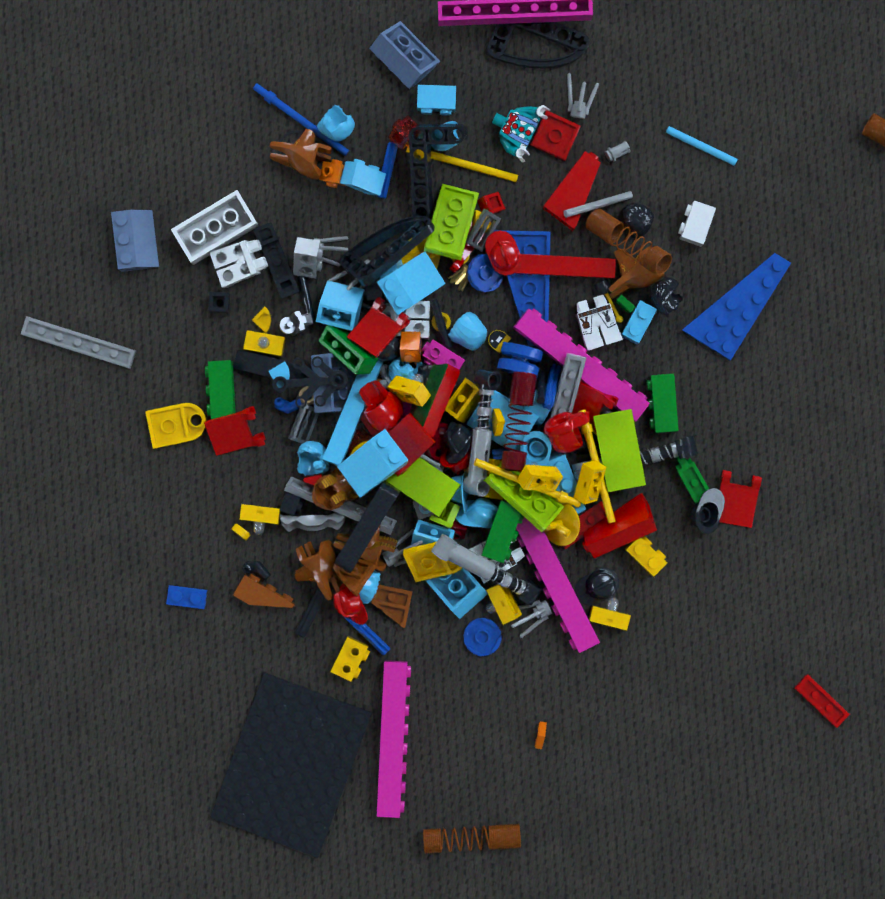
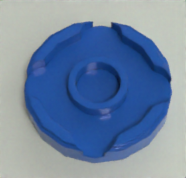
M487 254L477 255L468 265V281L477 291L490 292L501 284L503 276L494 270Z
M477 618L471 621L466 626L463 634L467 649L478 656L494 653L502 640L498 625L487 618Z

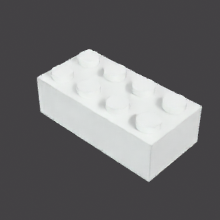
M236 190L171 230L189 261L194 265L208 257L210 252L225 247L259 225L240 193Z

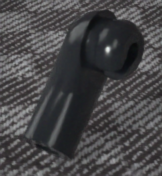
M247 561L242 566L244 573H258L263 581L271 576L260 561Z

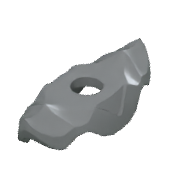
M339 513L298 517L290 514L279 515L282 526L288 532L296 528L305 531H319L326 527H332L339 530L346 516Z

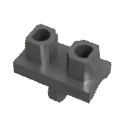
M296 311L289 317L283 318L280 321L279 328L285 334L298 335L305 328H308L309 325L313 324L311 314L301 315L300 311Z

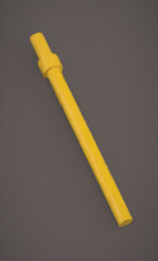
M409 145L407 146L406 152L410 153ZM417 149V155L421 156L420 158H424V152L421 149ZM431 151V159L517 182V174Z
M588 422L580 428L582 434L585 435L591 461L596 460L600 463L592 435V424ZM603 478L600 495L607 521L612 523L616 522Z
M478 458L474 460V466L519 483L517 480L519 475ZM561 490L538 491L555 498L556 501L562 504L568 503L577 508L581 505L580 501L568 496V493Z

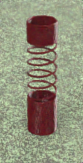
M513 372L509 398L510 404L508 406L513 410L523 413H510L507 417L522 423H509L506 427L521 433L505 434V437L520 443H507L503 445L504 448L511 451H503L500 468L521 472L526 465L527 453L508 448L506 445H528L529 443L507 437V435H529L530 433L511 428L508 425H530L531 423L512 418L509 415H532L531 412L513 408L511 405L533 406L537 375L526 372Z

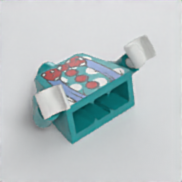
M544 105L539 107H518L510 110L507 117L496 113L492 123L501 127L499 132L500 143L507 153L518 157L521 162H525L522 156L524 154L530 155L526 148L540 122L539 116L543 119H548L543 113L546 110L550 111L549 108Z

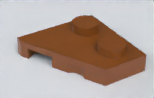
M359 559L351 573L334 564L332 569L353 595L358 596L376 567L374 563Z
M379 584L371 603L401 627L405 628L413 591Z

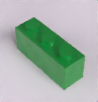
M327 325L319 342L354 374H370L379 358L374 357L349 340L347 336L350 332L346 329Z
M208 361V366H205L206 378L209 377V385H206V395L210 397V404H207L208 416H211V419L236 413L233 361Z
M674 374L649 376V380H646L647 391L651 393V399H648L650 403L648 409L652 410V418H649L650 430L653 429V433L679 431Z
M500 501L481 554L484 557L504 563V560H509L512 552L509 549L511 541L515 542L518 531H516L517 524H522L524 516L511 504Z

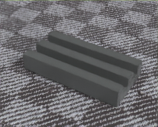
M483 209L470 231L466 243L482 252L485 248L486 239L495 231L501 218ZM493 218L494 220H493V222L491 223V225H490L489 229L487 230L486 234L484 235L482 241L480 242L479 245H477V243L479 242L480 238H481L482 235L485 233V231H486V229H487V226L489 225L491 219Z
M306 404L304 408L299 409L288 439L301 444L309 441L319 413L313 412L303 440H301V437L307 426L311 411H314V407Z

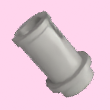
M624 141L613 148H607L605 155L608 161L615 162L617 158L630 153L631 150L628 149L630 148L628 143Z

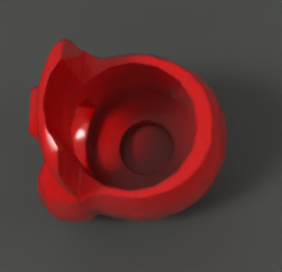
M377 380L364 385L359 390V393L367 406L364 414L368 423L376 431L392 430L398 424L404 411L400 398L395 393L388 392Z
M589 411L576 414L562 412L548 419L544 425V433L549 437L554 451L570 453L583 445L578 427L590 421Z

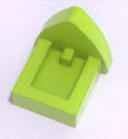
M449 502L439 518L431 514L429 520L451 528L460 510V506Z

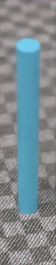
M670 126L666 131L667 134L733 166L737 162L736 158Z

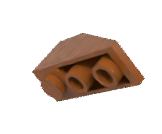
M250 574V576L244 575L233 594L249 605L293 608L295 606V603L292 602L294 598L285 593L280 595L276 592L277 588L268 583L266 586L259 582L261 579L253 574Z

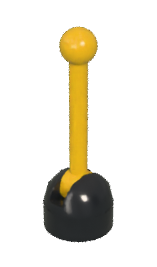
M608 279L593 285L598 293L605 294L616 316V322L622 323L623 317L619 315L608 294L610 288Z

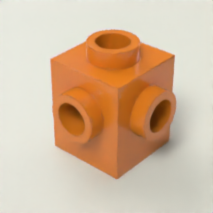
M332 159L331 162L323 161L319 180L327 182L326 186L337 188L338 185L345 186L340 184L344 169L343 162Z

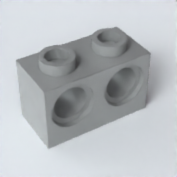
M297 237L294 250L293 275L316 279L317 272H321L323 263V249H320V241Z

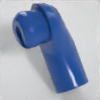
M282 397L274 400L275 408L286 414L299 409L295 404V400L289 402ZM298 399L297 404L299 406H301L302 404L300 399Z

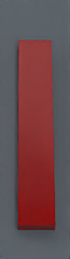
M521 254V265L514 273L615 279L616 259Z

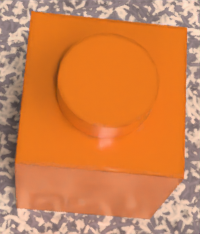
M401 332V362H420L422 348L421 332Z

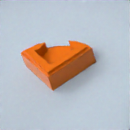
M540 721L534 746L537 749H542L546 722Z

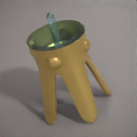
M466 264L458 272L448 277V279L452 278L450 283H460L459 291L461 289L463 291L468 283V266Z

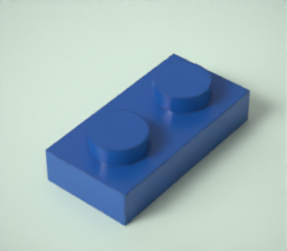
M169 585L166 604L205 609L208 590Z

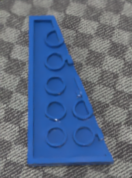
M505 231L514 238L520 254L550 255L551 232ZM514 273L507 275L519 317L521 318L527 309L532 310L534 308L542 314L541 318L547 322L549 320L550 275ZM527 340L528 346L536 347L529 340Z
M774 253L681 331L726 359L731 360L791 263Z

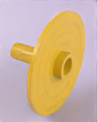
M568 503L562 504L564 506L562 511L544 530L547 538L559 546L569 545L574 542L580 531L579 516L574 507Z

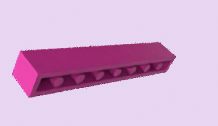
M592 0L438 1L439 26L592 20L593 16Z
M534 308L532 310L527 309L513 329L562 367L567 353L586 357L580 381L605 394L619 398L617 405L613 407L618 411L632 409L633 419L636 422L650 404L646 401L647 397L640 391L636 393L632 390L633 386L623 379L621 381L616 377L618 374L611 368H604L601 365L602 361L597 357H590L586 354L587 350L580 344L576 346L572 343V338L568 334L558 332L556 330L557 326L549 320L547 322L541 318L542 314Z
M524 517L522 524L518 523L516 527L520 535L517 537V540L521 547H526L528 553L525 555L530 565L534 563L537 569L534 573L539 582L543 581L545 585L543 591L547 599H552L554 605L551 607L556 616L560 615L563 621L560 625L564 633L568 632L572 639L568 641L573 651L577 649L581 653L599 644L600 641L545 532L539 531Z
M384 661L377 817L400 818V813H404L405 801H401V793H405L406 782H402V774H406L407 762H403V755H407V743H404V735H408V724H405V716H409V704H406V697H410V685H407V677L411 678V666H407L408 661Z

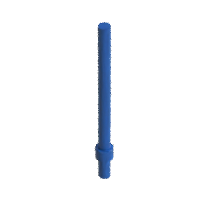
M258 83L255 84L253 90L263 96L266 102L274 104L302 126L312 130L316 136L342 155L346 156L350 150L322 134L317 126L278 99L277 95L271 90L267 91Z

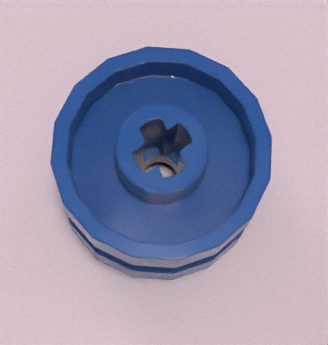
M503 342L501 353L511 357V359L499 358L497 369L509 374L513 372L532 373L538 377L539 367L529 362H541L543 351L525 345Z

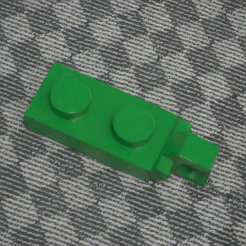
M675 457L678 465L675 466L677 473L693 502L697 504L702 494L709 487L691 458L686 460V458L679 459V457Z

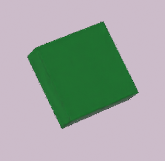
M622 294L616 300V303L628 314L636 308Z

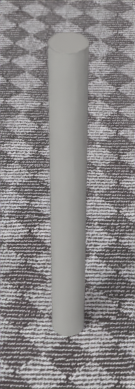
M631 191L564 210L563 214L565 218L632 199L633 194Z

